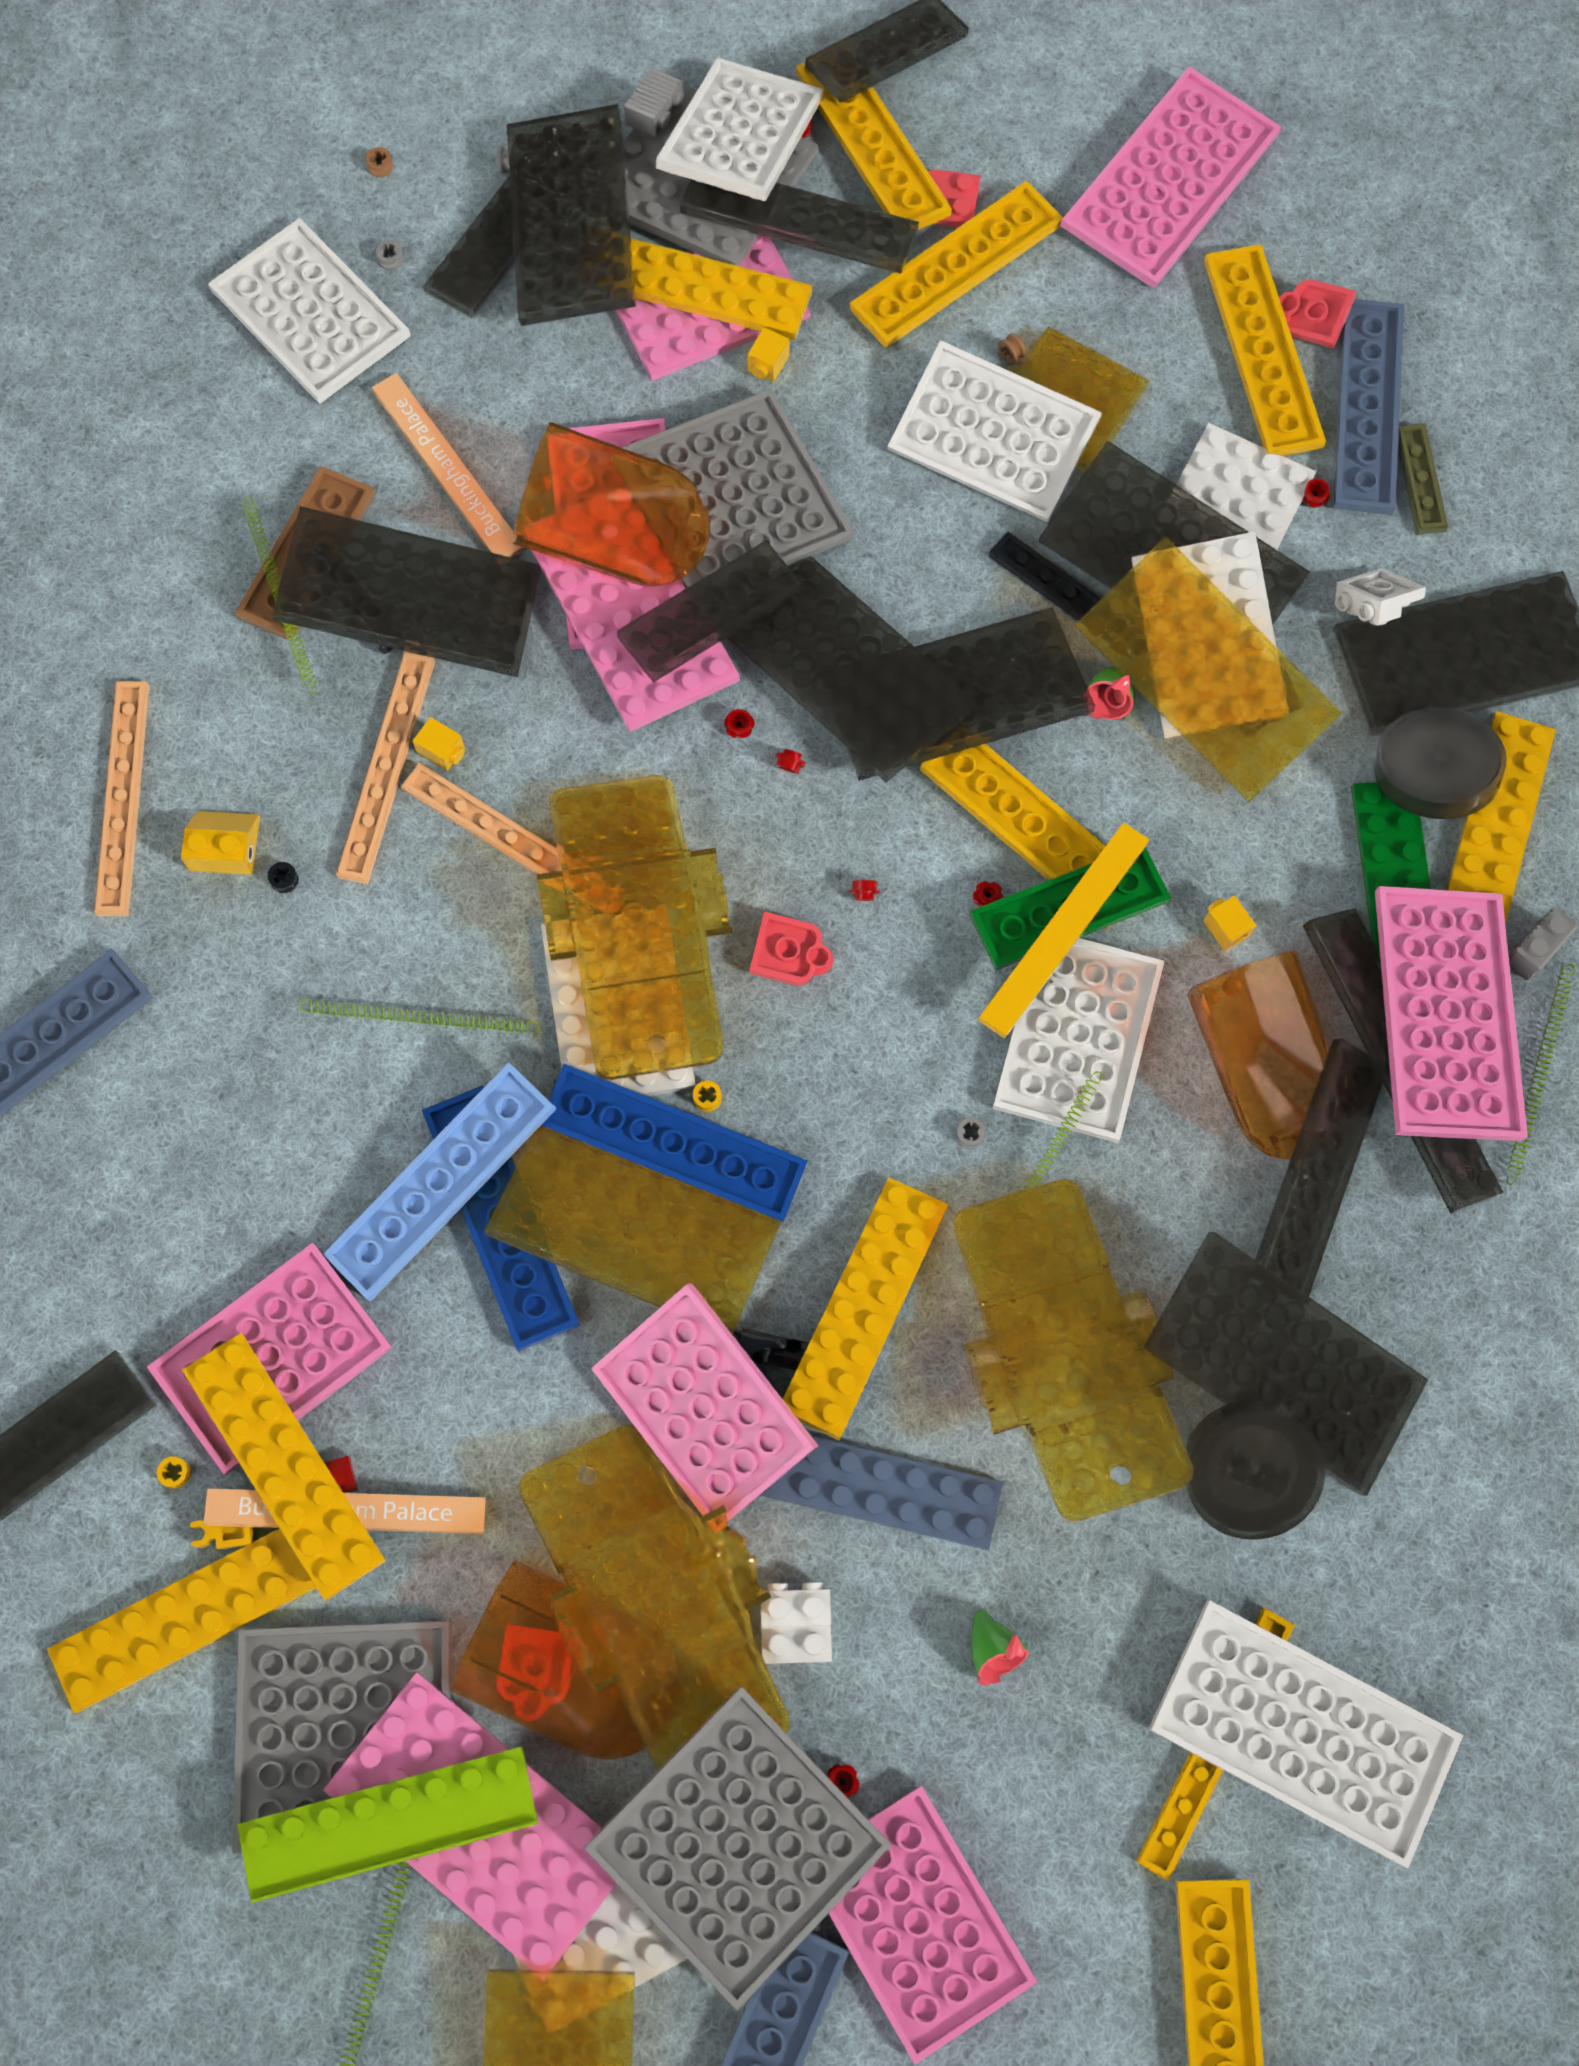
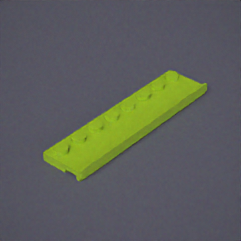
M523 1746L239 1823L237 1828L251 1904L539 1824V1819L533 1800Z

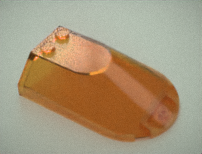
M549 422L530 467L515 521L513 544L633 584L661 586L684 577L699 563L708 545L710 519L707 506H704L701 497L696 491L697 487L682 472L664 463Z
M1295 950L1285 951L1252 961L1191 987L1187 994L1235 1120L1247 1140L1262 1153L1281 1160L1302 1159L1317 1152L1328 1141L1334 1131L1331 1126L1335 1112L1340 1111L1341 1088L1297 952Z
M514 1560L495 1589L462 1657L451 1691L578 1753L598 1759H617L643 1750L664 1732L677 1706L680 1683L677 1664L670 1647L663 1637L648 1624Z

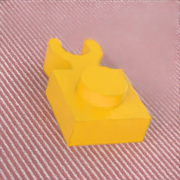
M202 1520L190 1523V1528H203L205 1532L201 1540L191 1542V1546L196 1548L207 1547L213 1540H216V1549L219 1550L251 1545L254 1542L253 1527L205 1526Z

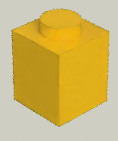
M763 327L747 354L748 371L758 379H767L774 382L790 355V339Z
M432 717L428 719L413 739V744L419 755L446 771L453 764L457 765L465 753L462 736Z
M1235 895L1226 901L1220 898L1209 905L1207 908L1208 913L1203 920L1224 951L1251 936L1257 926Z

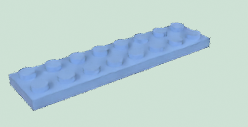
M508 1062L323 1255L367 1300L372 1301L557 1108Z

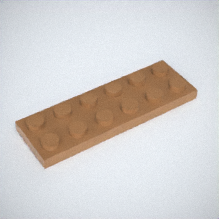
M323 466L319 467L270 551L273 553L271 556L274 557L273 561L276 562L274 566L277 567L276 571L279 574L275 572L269 576L278 574L277 576L281 577L279 581L283 583L280 586H284V589L281 591H286L284 595L287 596L286 600L289 601L287 605L291 606L289 610L292 611V614L290 615H293L285 618V620L293 618L292 620L296 621L294 625L298 626L295 630H298L324 585L321 581L322 576L318 571L306 563V556L318 545L326 544L329 547V553L338 561L375 496L373 487ZM262 565L235 614L242 621L287 639L282 619H280V614L278 613L279 610L273 598L274 595H272V590ZM273 567V568H270V569L267 570V571H272V570H275L276 568Z

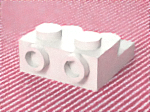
M1381 568L1337 582L1335 605L1342 612L1347 611L1350 615H1358L1362 621H1368L1373 625H1384L1387 621L1401 617L1402 606H1409L1412 602L1424 599L1426 587Z
M784 1583L767 1584V1591H761L762 1664L832 1662L830 1589L823 1590V1583H802V1590H788V1584Z

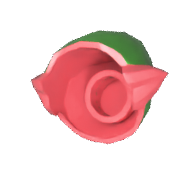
M1119 666L1104 668L1095 674L1086 687L1084 693L1085 706L1082 712L1095 719L1114 720L1128 715L1134 705V695L1129 675H1125Z
M980 1609L975 1613L971 1633V1654L977 1672V1682L981 1685L996 1684L1001 1682L999 1676L1014 1670L1026 1660L1029 1651L1015 1633L995 1621L985 1609Z

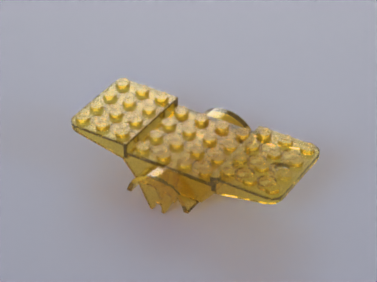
M651 775L556 790L549 798V806L560 871L537 874L538 889L551 962L576 958L593 1062L597 1074L602 1078L614 1080L707 1065L718 1061L723 1054L724 1042L710 969L707 937L732 934V927L729 926L727 895L726 889L724 890L723 874L718 872L716 848L697 851L689 850L684 837L673 784L669 778L663 775ZM652 1038H662L667 1044L665 1050L660 1053L652 1052L648 1048V1042Z
M1067 1179L1056 1180L960 1210L955 1215L953 1221L954 1233L979 1304L987 1336L961 1345L963 1351L968 1355L973 1385L978 1391L980 1405L989 1413L991 1429L994 1435L1017 1427L1021 1428V1431L1030 1442L1054 1504L1061 1517L1071 1522L1083 1521L1175 1492L1188 1486L1192 1479L1193 1467L1161 1387L1156 1385L1173 1379L1172 1361L1163 1329L1151 1302L1144 1292L1137 1290L1120 1296L1109 1269V1259L1078 1185ZM1121 1466L1130 1472L1131 1479L1128 1483L1119 1485L1111 1479L1110 1472L1115 1467Z
M623 1425L523 1475L518 1488L520 1497L558 1574L562 1573L568 1585L550 1595L552 1612L562 1639L578 1670L596 1692L616 1682L625 1700L623 1704L656 1771L740 1685L786 1734L790 1729L788 1712L754 1640L750 1617L747 1612L772 1597L769 1591L763 1589L758 1584L757 1558L749 1553L746 1547V1537L728 1527L727 1511L724 1505L699 1518L681 1499L656 1454L633 1425ZM587 1466L595 1470L597 1475L595 1483L584 1485L579 1481L578 1471L582 1467Z

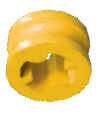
M708 1080L698 1083L693 1089L695 1106L703 1112L716 1110L722 1101V1093L718 1084ZM702 1090L707 1093L713 1090L715 1092L713 1093V1099L715 1100L712 1103L709 1100L703 1103L700 1101L702 1096L699 1093Z
M170 1456L159 1463L156 1475L162 1485L178 1489L189 1481L191 1468L186 1460ZM171 1464L176 1467L181 1466L182 1472H178L181 1476L177 1481L172 1478H166V1473H170L167 1468Z

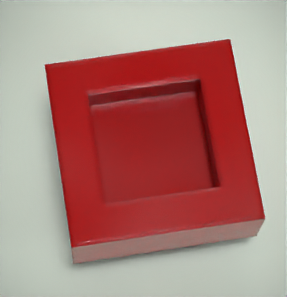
M350 1456L325 1462L326 1467L343 1493L358 1490Z

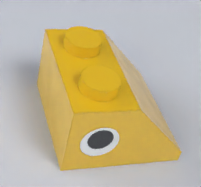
M196 811L184 830L181 851L182 861L189 871L252 875L260 815Z

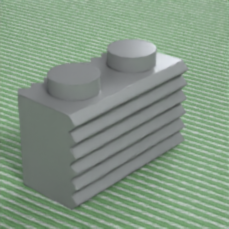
M651 67L645 78L639 83V87L636 88V91L634 90L631 97L625 102L626 125L636 128L638 131L641 130L642 133L646 132L647 135L655 137L661 128L665 129L670 122L674 109L679 110L683 105L685 93L683 92L682 80Z
M1557 907L1552 908L1509 955L1510 967L1524 979L1530 981L1577 930L1578 924Z

